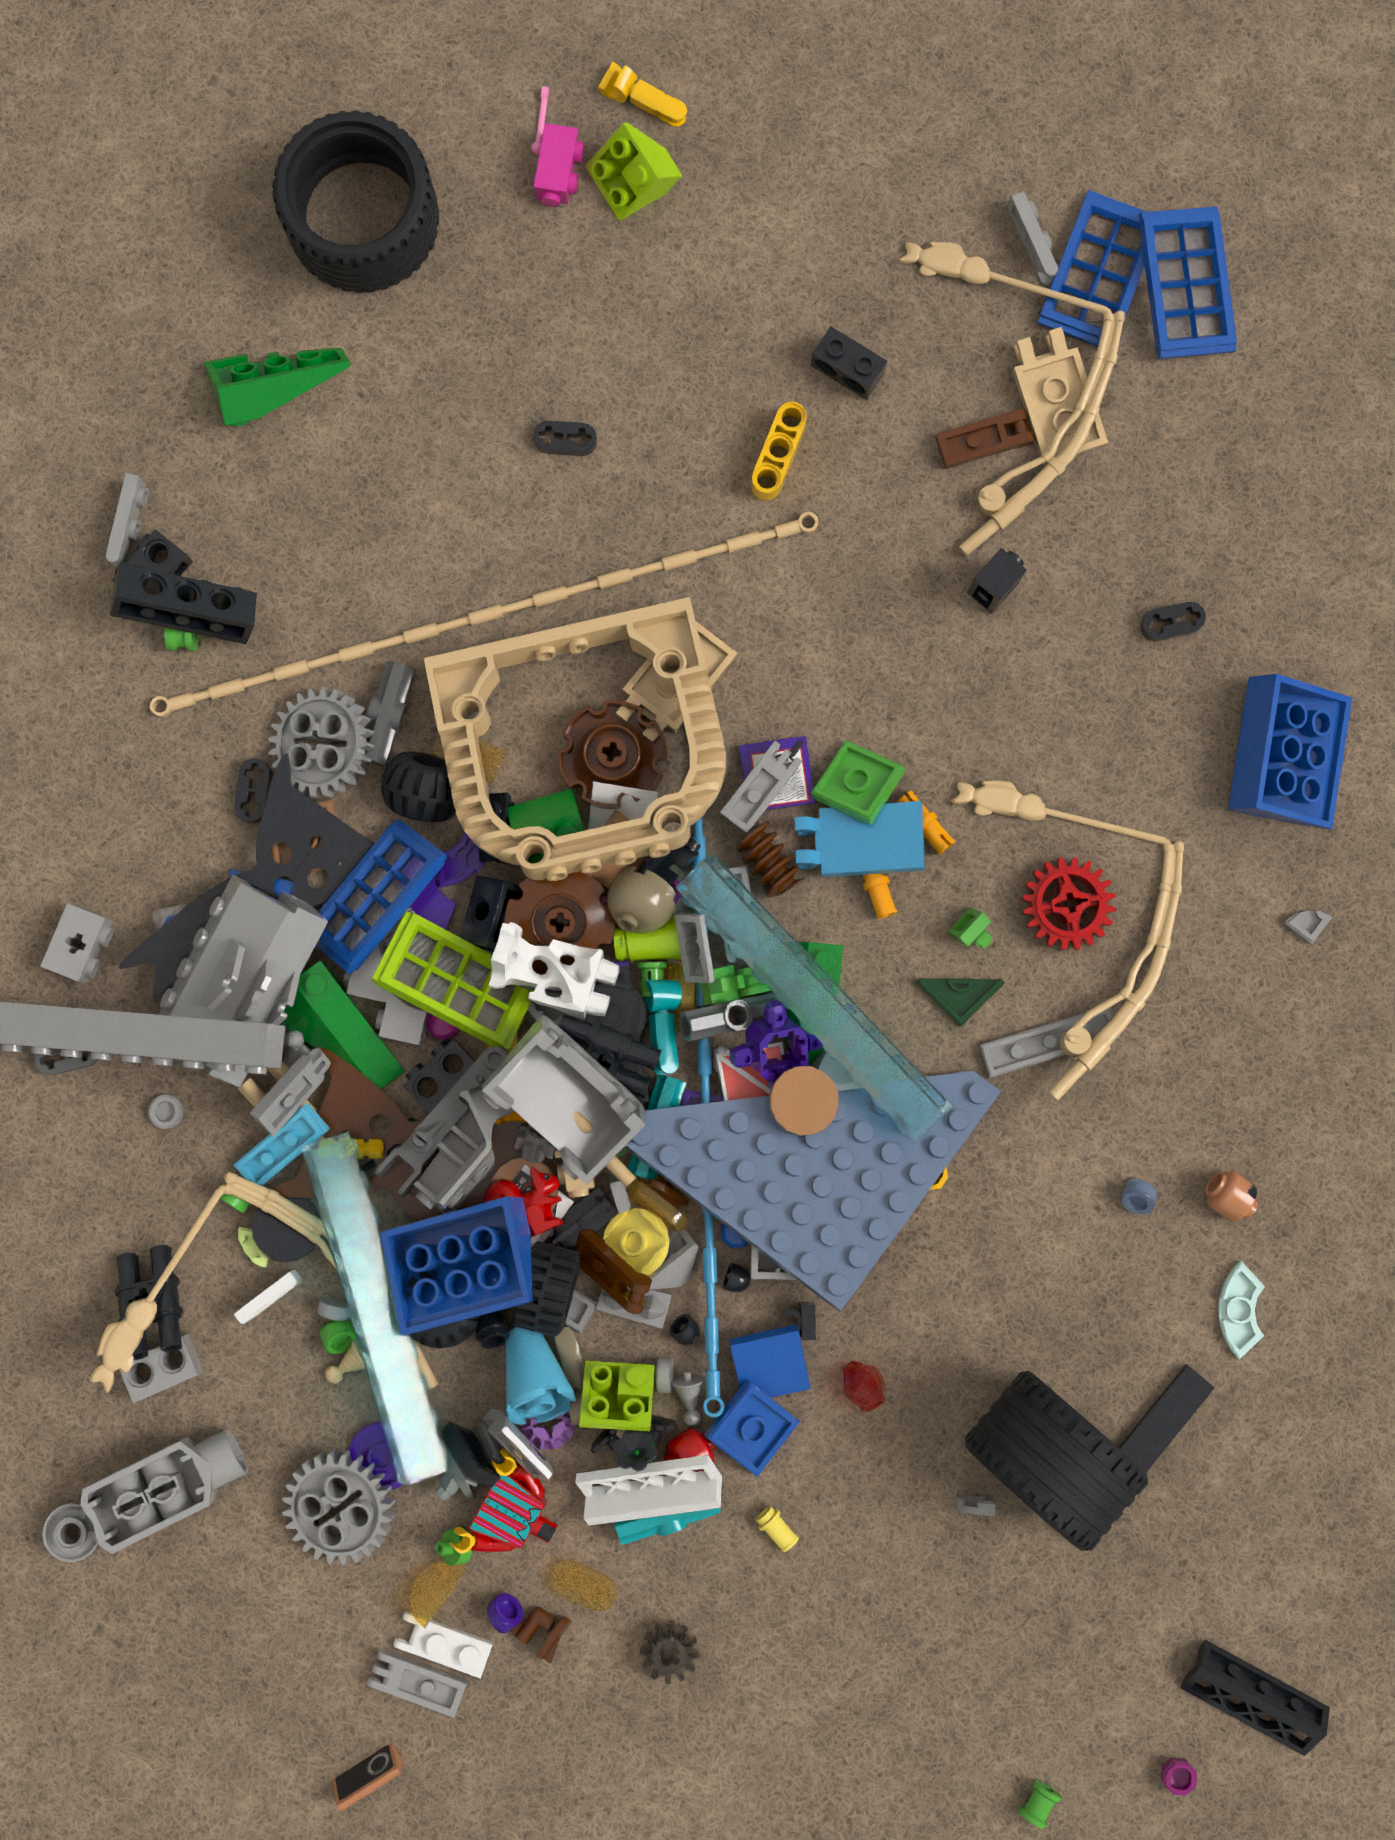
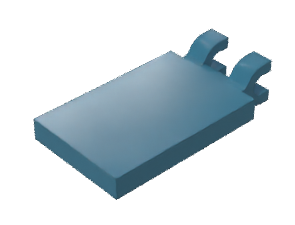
M921 801L886 803L872 825H868L832 807L819 808L820 818L795 817V831L798 832V836L808 837L815 835L816 851L809 849L796 850V864L799 865L800 870L821 868L823 877L925 871L923 805Z

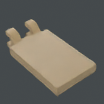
M1062 327L1048 331V335L1045 336L1050 353L1035 357L1030 337L1018 340L1016 342L1017 345L1013 346L1020 365L1014 367L1012 372L1040 457L1049 449L1053 436L1062 424L1073 414L1087 380V374L1078 347L1068 350ZM1084 413L1069 426L1053 457L1056 458L1063 452L1074 436ZM1099 413L1077 454L1108 444Z
M696 622L708 678L712 688L738 653ZM646 659L622 689V693L628 697L626 702L642 708L643 715L650 721L655 720L662 733H664L666 728L676 733L683 724L677 695L675 692L663 690L658 685L653 662ZM669 666L664 670V672L673 673L676 672L679 669V667ZM621 706L616 715L627 722L635 710ZM655 727L646 728L642 735L654 743L659 733Z

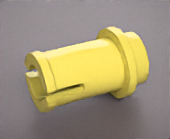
M769 1506L756 1518L759 1524L758 1529L760 1531L764 1530L784 1553L797 1543L799 1537L780 1517V1510H774L772 1506Z

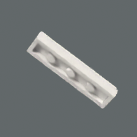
M709 1455L648 1463L647 1467L639 1472L634 1471L632 1468L622 1469L619 1467L576 1474L575 1483L586 1497L584 1520L589 1526L721 1508L722 1475ZM704 1469V1471L695 1472L692 1470ZM592 1484H601V1486L593 1487Z

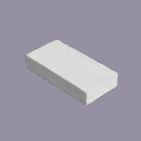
M296 1270L288 1272L234 1313L240 1324L249 1322L302 1282L301 1276Z

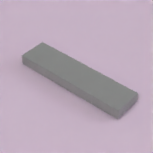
M1109 1007L1092 1017L1083 1026L1090 1033L1092 1039L1112 1020L1111 1008ZM1085 1013L979 1045L988 1077L991 1078L1066 1055L1060 1048V1037Z

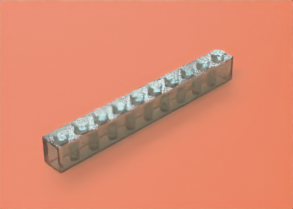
M715 854L703 859L675 887L681 893L683 902L688 907L696 909L700 914H704L706 926L713 933L720 934L728 943L731 953L737 958L743 959L752 968L753 976L760 983L767 984L776 994V1000L780 1001L786 1009L791 1010L799 1018L801 1027L807 1033L815 1035L820 1040L827 1055L834 1060H838L847 1069L849 1078L855 1084L862 1085L869 1092L871 1100L876 1107L886 1111L895 1120L896 1127L903 1135L910 1136L916 1142L949 1111L952 1105Z
M345 1132L302 1145L301 1150L398 1481L402 1484L411 1485L448 1471L445 1462L449 1458L445 1443L439 1440L435 1428L439 1425L435 1409L429 1406L425 1394L429 1391L428 1383L422 1372L419 1373L416 1359L419 1358L417 1346L413 1339H409L408 1335L401 1336L382 1241L376 1227L379 1224V1216L373 1204L370 1205L366 1192L369 1191V1182L365 1172H360L356 1159L360 1155L357 1142L353 1137L350 1138L349 1132Z

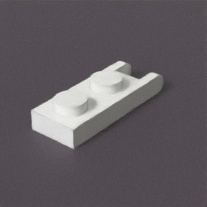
M408 1611L404 1612L403 1620L415 1625L409 1642L402 1638H395L394 1647L481 1679L493 1642Z

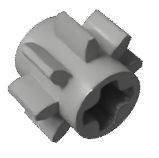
M530 1124L527 1127L520 1125L514 1148L520 1149L521 1157L531 1163H540L545 1159V1156L552 1159L556 1148Z

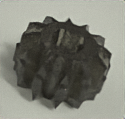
M669 1621L668 1631L664 1632L662 1625L657 1623L654 1628L657 1637L648 1632L644 1635V1640L649 1645L640 1647V1654L647 1657L642 1662V1666L644 1669L654 1667L651 1678L654 1680L659 1678L661 1673H664L665 1684L671 1683L672 1674H676L677 1679L682 1682L685 1680L683 1669L688 1672H694L695 1664L691 1660L699 1658V1650L692 1648L697 1643L696 1636L685 1638L688 1632L686 1625H683L678 1633L674 1632V1621ZM672 1646L676 1648L677 1657L673 1655L669 1656L668 1659L663 1657V1648L666 1650L671 1649Z

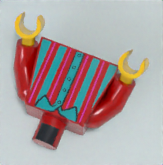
M506 1449L500 1450V1453L506 1459L503 1463L496 1464L494 1461L491 1462L501 1478L490 1488L469 1527L472 1533H468L462 1527L454 1529L457 1535L463 1536L459 1543H449L458 1553H466L469 1550L486 1553L512 1551L516 1547L522 1548L529 1534L549 1543L558 1524L540 1515L547 1502V1499L544 1497L545 1488L540 1479H534Z

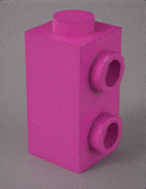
M545 123L534 181L535 198L539 199L546 206L557 207L560 203L568 204L570 194H576L579 175L574 173L575 163L582 162L584 153V142L579 141L578 128Z

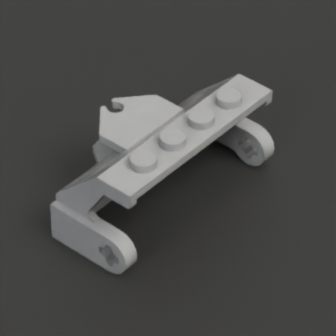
M232 875L221 897L218 896L213 901L209 910L210 918L204 928L201 927L197 931L193 939L194 948L190 956L181 961L176 973L178 978L173 988L167 989L160 1002L161 1010L158 1015L275 1025L281 1024L287 1018L284 1009L286 1005L293 1006L300 974L328 921L310 904L294 895L282 891L278 899L275 900L253 888L244 879ZM204 1062V1069L209 1075L239 1088L247 1075L245 1073V1065H235V1072L213 1070V1062Z

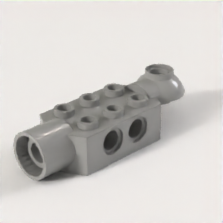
M229 1429L199 1443H195L189 1437H185L82 1489L81 1504L70 1503L62 1505L49 1514L44 1523L42 1533L46 1549L58 1560L72 1563L84 1560L94 1552L98 1544L113 1554L210 1506L216 1500L217 1488L248 1473L246 1460L236 1438ZM68 1523H74L79 1526L81 1530L79 1540H73L67 1535L66 1528Z

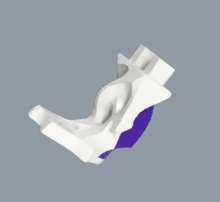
M512 922L509 924L502 923L498 943L491 958L492 974L489 987L499 989L504 988L506 985H518L527 990L534 991L530 992L528 999L536 1004L557 1009L581 1020H585L586 1014L605 1017L610 996L594 992L597 981L615 986L620 969L618 965L604 959L603 950L580 947L554 939L550 946H534L521 938L523 930L519 925ZM563 955H569L574 958L575 962L571 966L564 965L560 962V958ZM535 960H542L546 963L548 967L546 974L539 975L533 971L532 964ZM546 993H562L560 997L555 998L546 995Z

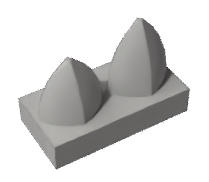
M602 1289L596 1310L662 1329L672 1294L658 1290H649L648 1293L644 1294L646 1302L643 1311L639 1314H632L627 1312Z

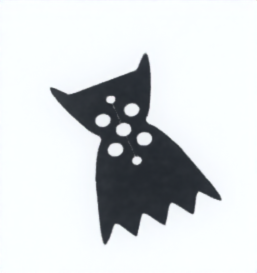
M286 753L279 761L273 775L263 810L256 843L257 864L253 870L239 873L236 876L244 879L249 885L257 886L261 892L274 899L279 897L274 891L275 881L282 876L289 877L295 883V891L292 895L307 902L314 908L316 905L328 901L374 843L293 787L291 783L290 760L288 753ZM315 836L321 837L323 846L320 849H312L310 845L311 838ZM279 842L288 844L292 849L291 859L284 864L276 863L271 857L272 847ZM396 842L383 859L389 863L401 844ZM377 865L365 880L369 879L370 877L381 871L383 868ZM321 868L328 873L329 882L323 889H314L308 884L307 876L312 869ZM231 878L219 883L194 899L136 947L121 962L119 969L131 968L153 961L155 963L153 996H160L167 989H172L178 978L176 973L181 961L190 956L194 948L193 939L197 931L201 927L204 928L210 918L209 910L216 897H221Z

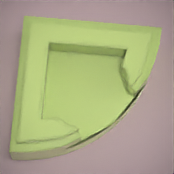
M240 1226L238 1229V1239L245 1254L253 1263L266 1268L269 1259L256 1246L252 1237V1229Z

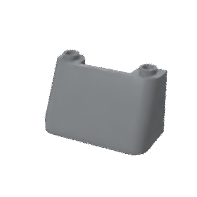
M542 1015L482 1085L483 1097L493 1108L498 1110L502 1107L508 1110L511 1107L561 1152L563 1160L561 1167L566 1174L574 1180L580 1178L585 1184H588L646 1125L645 1111L640 1101L545 1015ZM574 1111L581 1113L592 1123L593 1128L590 1133L585 1134L581 1132L573 1117Z

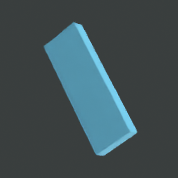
M307 1102L293 1114L274 1137L270 1134L266 1136L233 1166L245 1179L262 1186L324 1135L330 1127Z

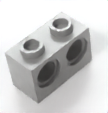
M189 1333L181 1336L182 1348L179 1351L183 1355V1363L180 1367L170 1362V1352L160 1350V1340L157 1339L159 1346L149 1350L148 1357L133 1360L132 1368L127 1373L120 1371L133 1403L204 1372ZM139 1363H145L150 1367L151 1377L149 1380H143L139 1377L137 1373Z

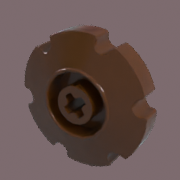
M605 700L601 711H593L590 706H587L577 712L565 726L562 735L569 744L566 748L558 750L559 768L569 789L573 790L579 787L584 790L582 800L586 804L603 809H620L622 797L628 795L620 793L617 798V804H606L591 800L593 781L648 791H655L662 781L663 773L656 766L659 762L667 760L665 738L655 720L648 723L641 720L643 709L626 701ZM621 706L635 710L627 722L616 715ZM655 727L659 733V736L653 743L642 735L646 728ZM612 749H617L618 755L621 757H615L613 762H609L605 753L610 754ZM632 796L635 802L640 800L639 798Z
M581 871L570 873L566 878L558 881H549L547 879L533 880L525 877L519 884L523 891V896L521 898L510 897L505 912V924L512 922L519 925L523 930L521 938L531 945L550 946L554 939L580 947L597 949L599 944H610L612 941L615 920L608 909V903L601 902L599 898L604 892V887L589 873ZM560 912L564 913V919L570 920V923H564L562 929L556 928L555 922H550V919H555L557 913ZM563 955L560 958V962L564 965L571 966L575 962L574 958L569 955ZM535 960L532 964L533 970L546 974L548 967L542 960Z

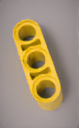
M787 402L777 411L753 471L751 488L753 494L760 500L768 501L778 496L803 436L807 414L804 407L797 402ZM786 416H794L800 423L795 427H788L782 420ZM781 446L787 450L788 454L782 458H777L770 453V450L773 447ZM767 476L771 477L776 484L772 488L766 489L758 484V480Z

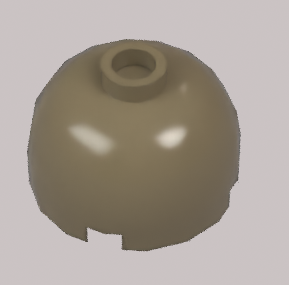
M636 867L622 868L608 890V909L618 926L626 932L648 934L661 929L678 907V902L675 903L673 900L676 895L674 889L654 872L646 870L643 875L634 872Z

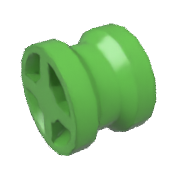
M165 628V645L168 651H176L178 648H186L188 651L197 650L199 634Z
M767 964L735 971V975L743 974L745 988L739 989L740 998L773 991L772 985L767 982L766 978L768 972Z

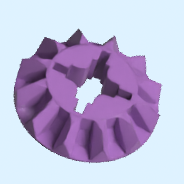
M568 1411L557 1417V1419L563 1418V1420L553 1425L552 1437H550L545 1426H534V1424H538L536 1417L525 1418L527 1425H521V1430L537 1448L555 1450L570 1440L576 1425H573Z

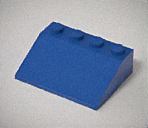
M1280 674L1249 677L1228 810L1255 817L1332 829L1352 697Z
M507 1196L380 1232L401 1336L533 1302L531 1235L523 1198ZM433 1271H437L438 1274L436 1278L421 1279L418 1272H428L429 1276H433ZM414 1276L418 1282L413 1288V1295L408 1297L407 1292L411 1294L412 1289L407 1284L411 1277Z

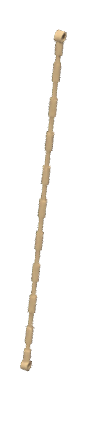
M805 512L799 519L776 525L772 530L761 533L755 531L727 539L726 543L698 551L694 549L664 557L662 561L631 570L628 567L597 576L598 579L565 588V586L533 594L532 598L504 606L500 604L470 612L468 616L437 625L436 622L403 631L402 635L373 643L371 641L339 649L338 653L307 661L304 659L273 668L271 672L247 679L237 678L209 686L208 690L201 692H188L170 698L157 696L152 699L150 709L156 716L164 718L169 716L172 711L196 705V702L207 698L217 699L245 691L246 687L274 679L277 681L308 673L310 669L341 661L344 663L375 654L374 651L405 642L407 644L439 636L440 632L471 624V626L502 618L504 617L503 614L536 605L537 608L569 599L568 596L598 587L604 589L633 580V577L662 569L667 571L696 563L697 559L725 551L731 553L762 544V541L774 537L780 539L801 532L812 534L818 527V518L812 512ZM805 518H811L815 525L812 528H805L802 525V521ZM165 701L167 704L166 710L161 713L157 712V703Z

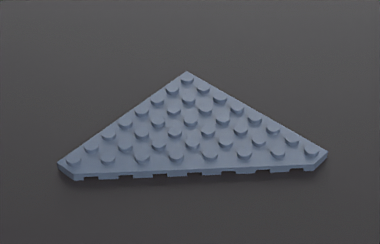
M974 1071L877 1082L876 1086L838 1091L839 1107L834 1120L826 1129L814 1135L800 1136L784 1131L775 1121L769 1110V1096L646 1110V1125L624 1147L840 1312L1001 1091Z

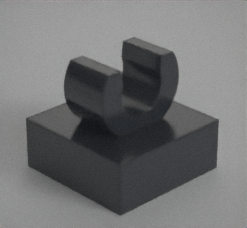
M800 1302V1312L793 1307L783 1309V1315H794L797 1318L796 1324L799 1332H801L802 1340H816L814 1302Z

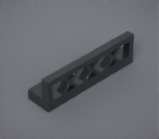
M1207 1640L1201 1644L1197 1654L1196 1666L1184 1677L1181 1689L1304 1756L1327 1735L1329 1706ZM1202 1678L1213 1684L1214 1687H1204L1196 1683V1681ZM1237 1697L1246 1704H1235L1227 1698ZM1258 1715H1270L1276 1718L1277 1721H1266ZM1289 1732H1301L1308 1737L1301 1740Z

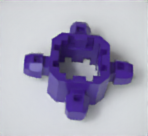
M771 1001L764 1008V1019L752 1022L745 1031L746 1044L736 1046L730 1050L731 1064L738 1068L751 1066L767 1080L768 1088L771 1090L773 1082L783 1072L797 1066H808V1053L821 1048L824 1045V1037L817 1029L803 1030L787 1017L786 1008L780 1001ZM773 1035L777 1038L787 1036V1043L791 1046V1048H786V1054L781 1055L780 1061L777 1058L767 1060V1055L763 1051L764 1048H768L767 1042L773 1041Z

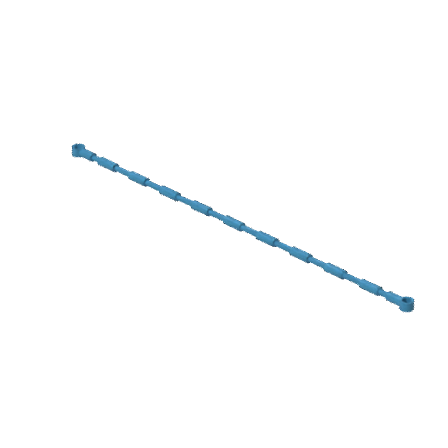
M701 818L694 823V837H692L701 846L698 850L699 855L692 861L696 881L694 914H704L708 935L707 904H705L704 900L706 842L703 836ZM696 983V1007L699 1008L706 1006L704 1004L701 983ZM708 1037L697 1040L698 1075H701V1104L710 1103L709 1075H712L711 1040H708ZM701 1207L702 1213H704L705 1225L703 1283H706L707 1318H704L705 1353H708L706 1398L703 1402V1409L708 1416L718 1417L724 1411V1403L720 1398V1370H717V1353H719L718 1317L715 1314L717 1254L713 1239V1215ZM710 1400L719 1401L720 1409L717 1412H710L707 1409V1404Z

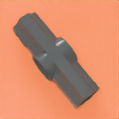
M391 661L386 662L377 695H373L366 717H369L371 721L366 729L374 731V734L366 738V742L375 746L373 749L365 750V755L372 759L369 763L387 766L396 735L403 728V726H400L403 714H407L408 704L406 702L416 673L414 668L405 664Z
M777 991L683 1011L680 1012V1032L685 1037V1040L689 1042L728 1032L742 1031L748 1028L752 1022L764 1019V1008L768 1002L776 1000L783 1004V1000L778 996ZM730 1008L735 1013V1022L733 1024L728 1018Z

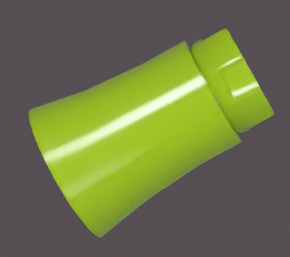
M674 915L661 929L648 934L626 932L621 928H614V950L618 961L629 959L631 962L658 959L682 960Z

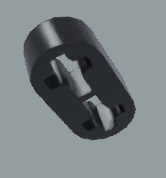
M543 421L537 425L533 433L537 449L546 454L586 456L592 453L597 445L595 430L585 423ZM546 430H552L553 436L563 437V440L553 439L551 445H545L544 439L539 437L545 435ZM580 432H586V437L591 439V441L585 442L584 447H578L577 441L567 440V438H577Z
M1185 602L1149 611L1142 619L1140 624L1141 632L1144 637L1151 641H1162L1197 632L1204 625L1206 613L1203 607L1195 602ZM1186 610H1189L1191 615L1196 614L1198 617L1193 622V626H1190L1188 621L1177 623L1176 619L1184 616ZM1153 617H1156L1158 622L1168 620L1170 622V625H1166L1160 630V634H1157L1155 629H1149L1148 627L1153 621Z
M257 758L245 761L241 765L238 774L235 812L240 819L247 823L261 821L272 779L269 766ZM258 765L259 770L264 773L263 778H257L256 789L252 788V779L247 776V772L253 771L254 766ZM251 793H254V803L259 805L260 809L259 811H253L252 817H248V812L243 810L242 807L243 804H249Z

